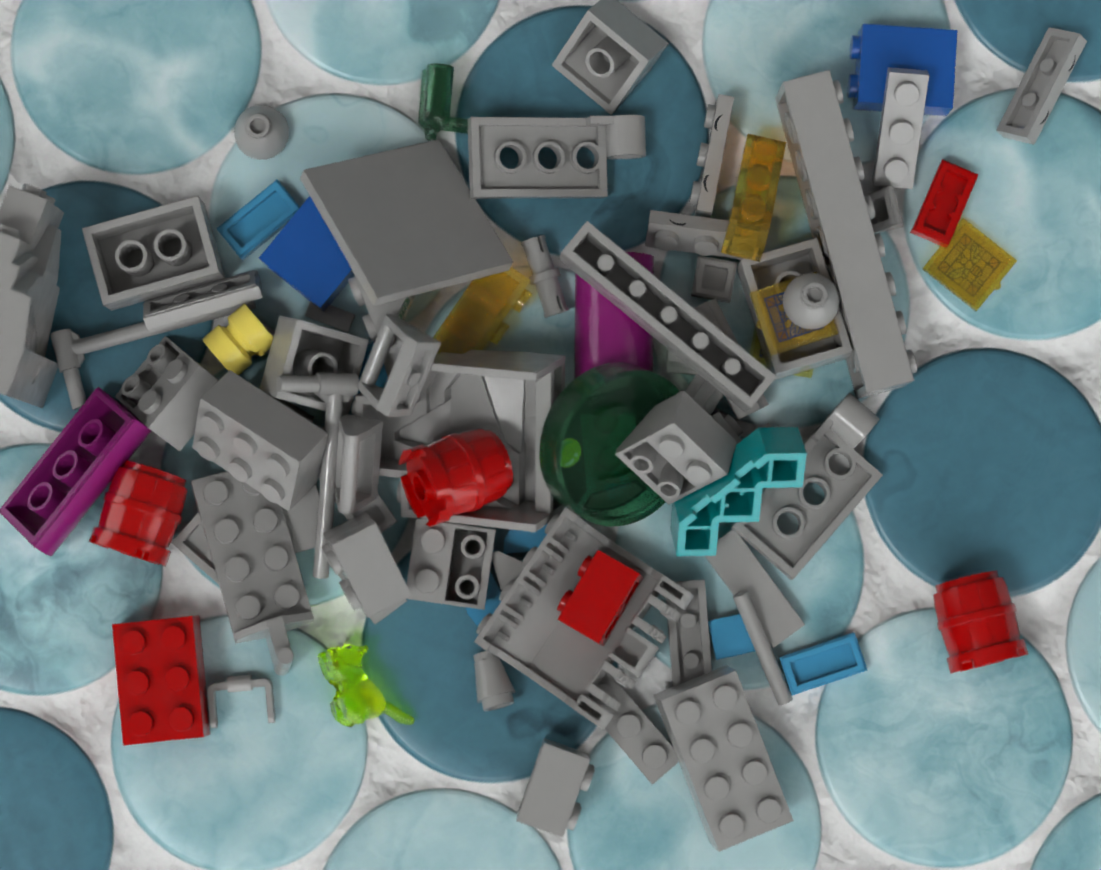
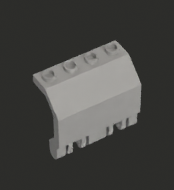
M565 507L561 514L556 513L548 522L545 528L547 535L540 546H534L525 556L522 562L524 569L516 581H509L503 588L499 596L501 603L493 615L489 613L482 619L476 631L479 635L474 642L522 672L604 730L614 715L589 697L592 694L617 711L622 703L611 693L600 689L598 684L607 672L615 678L616 682L632 689L636 681L617 669L612 663L616 661L640 677L659 648L636 633L635 629L638 627L662 644L667 636L664 635L661 629L655 625L648 624L642 619L650 607L653 606L664 617L677 622L682 614L658 599V595H662L684 611L694 595L587 524L577 514ZM597 550L635 570L644 577L604 647L557 620L561 614L557 610L560 600L568 589L571 591L575 590L581 577L577 576L581 564L588 555L594 557Z

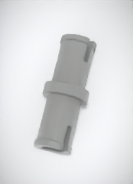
M541 235L538 238L534 237L521 242V245L524 248L532 276L529 277L530 283L536 286L545 313L544 317L547 318L566 312L569 308L566 305L557 278L561 276L559 268H554L545 240L546 237Z

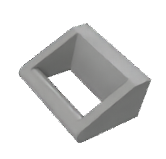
M387 313L357 389L377 411L387 417L411 416L441 342L401 318ZM396 335L403 343L383 390L375 384Z
M349 414L339 418L334 496L340 513L353 514L377 498L383 421Z

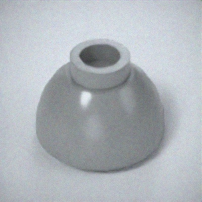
M267 105L252 106L243 111L238 117L234 128L235 140L239 149L245 155L257 160L270 159L278 155L285 148L289 139V126L285 117L275 108Z
M802 274L793 279L785 289L783 295L784 311L787 317L801 328L818 329L824 327L834 319L838 312V290L830 279L821 274Z

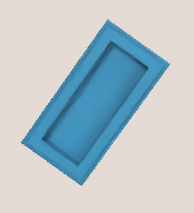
M277 179L216 229L243 261L284 228L300 206Z
M855 632L778 657L791 695L867 671Z

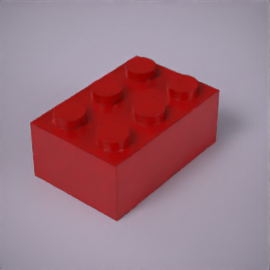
M200 615L112 624L123 746L200 738L210 735Z

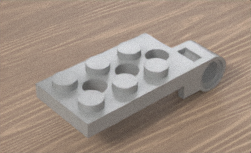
M616 115L589 116L587 118L470 117L468 119L470 199L608 197L607 159H637L646 157L645 116ZM504 147H510L517 152L519 162L516 168L508 169L502 165L500 152ZM547 147L555 152L557 162L553 169L544 168L540 164L538 154L541 148ZM582 147L588 148L594 155L595 161L591 169H585L577 162V152Z
M848 393L804 443L807 456L803 487L765 488L762 491L759 522H735L731 527L790 580L797 576L883 476L854 450L880 418L851 393ZM833 454H842L848 459L849 470L845 475H836L830 470L829 459ZM815 483L823 489L824 498L820 504L811 505L806 502L803 497V489L806 484ZM787 512L797 518L798 529L794 534L787 535L779 530L777 519L780 514Z

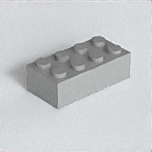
M726 665L653 695L709 842L719 852L793 821L736 670Z

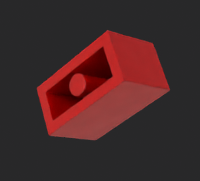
M597 550L594 557L588 555L581 564L577 576L581 577L575 590L571 591L568 589L560 600L557 610L561 614L557 620L604 647L644 577L635 570Z

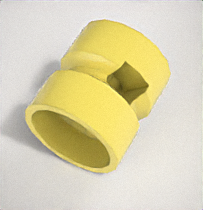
M245 303L228 316L229 325L226 327L218 325L202 338L203 342L228 371L231 370L238 376L252 365L251 356L254 354L262 356L271 348L274 337Z

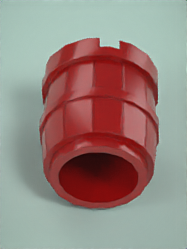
M481 428L467 430L458 434L453 433L427 446L422 444L402 452L399 460V465L406 463L407 474L401 476V483L407 501L418 518L426 516L429 519L425 524L429 527L450 520L451 516L481 509L483 505L503 497L513 482L512 465L504 444L494 432Z
M126 460L123 467H119L115 473L108 492H105L103 498L105 502L98 527H93L89 542L166 567L171 553L167 549L173 539L177 526L181 524L183 518L181 514L188 490L185 488L187 480L153 467Z
M997 570L962 577L935 586L937 593L933 595L938 620L937 626L938 630L941 631L949 655L946 659L950 674L1028 655L1025 640L1020 638L1015 603L1012 602L1004 577H999Z

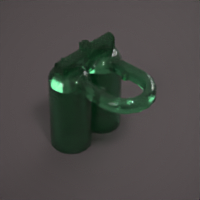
M432 63L422 70L418 125L424 129L425 138L428 141H431V139L436 140L440 130L468 134V119L450 117L454 67L451 65Z

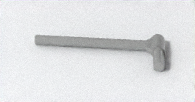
M255 300L245 303L250 310L256 308ZM242 304L148 331L145 323L141 322L81 339L80 335L74 333L71 329H63L51 333L50 337L59 372L64 375L72 410L80 409L86 402L79 368H81L85 360L86 353L229 316Z
M316 373L315 376H277L276 389L278 392H314L322 401L326 402L324 431L328 433L321 465L313 577L319 579L329 577L330 565L321 547L328 544L323 533L333 528L339 418L342 417L343 402H348L358 393L357 385L359 379L355 373Z

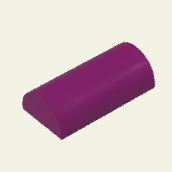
M625 251L654 275L653 255ZM575 273L574 387L586 378L606 370L625 369L637 373L627 388L585 400L580 399L574 394V403L579 406V414H634L633 388L642 375L653 382V336Z
M97 387L0 508V513L34 548L48 556H53L112 482L118 468L123 467L125 461L132 457L152 430L119 401L100 387Z

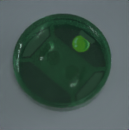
M623 362L608 363L594 367L574 379L561 392L546 417L540 438L539 461L541 472L552 496L562 506L589 522L602 526L616 527L632 524L658 510L665 504V501L621 461L615 453L617 448L652 408L679 393L678 388L663 376L638 365Z

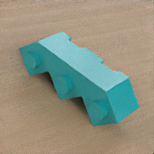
M758 427L735 446L728 475L672 503L670 530L676 556H716L719 522H759L763 488L803 487L807 452L798 427Z

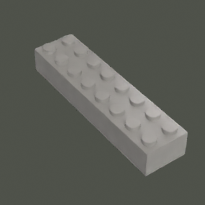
M830 70L784 81L776 95L775 101L813 239L818 238L830 280L836 286L839 293V309L853 350L851 355L845 360L855 397L860 399L902 388L914 381L913 374L917 373V364L912 350L905 349L902 335L907 333L906 324L902 312H895L891 296L896 295L895 283L890 272L885 273L881 257L886 255L885 247L880 233L874 234L870 219L875 218L874 206L870 195L864 196L860 181L865 178L864 169L860 157H853L849 142L854 141V133L849 118L843 119L839 104L844 102L840 82L832 80Z

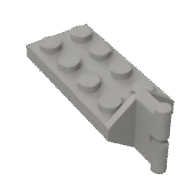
M228 471L191 480L192 491L235 643L266 638L275 673L280 676L286 675L289 672L294 657L286 632L313 622L314 617L282 506L270 502L262 493L245 482L236 480Z

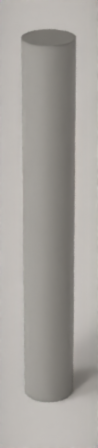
M748 591L739 592L733 596V599L778 705L787 704L793 698Z

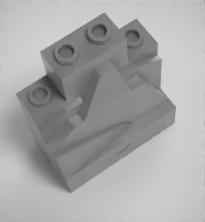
M24 184L22 190L9 186L0 208V393L43 408L58 369V364L45 358L60 290V287L56 285L58 281L61 230L58 228L64 212L54 205L56 199L48 196L46 191Z
M470 350L464 354L441 352L436 354L411 416L387 417L377 411L362 393L355 395L352 415L383 421L379 476L400 478L397 487V500L401 503V517L429 520L426 516L418 518L407 501L401 483V476L407 474L406 463L399 465L402 452L422 444L427 446L453 433L458 434L477 428L490 430L501 439L511 461L513 482L503 497L483 505L481 509L451 516L450 520L446 522L537 532L556 513L560 514L564 510V498L556 490L549 477L545 459V446L551 420L558 406L565 398V355Z

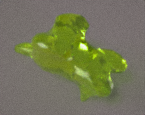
M339 643L334 648H329L326 652L318 654L319 665L325 679L336 689V695L330 703L334 719L341 725L353 727L356 724L364 723L366 720L377 718L382 714L388 715L400 724H414V717L386 700L382 692L362 670V658L368 651L367 645L357 647L352 644Z

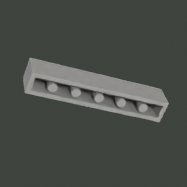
M588 221L562 250L558 258L744 412L754 406L777 376Z

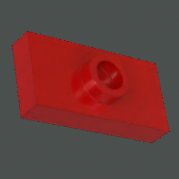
M942 159L910 233L947 248L978 174Z

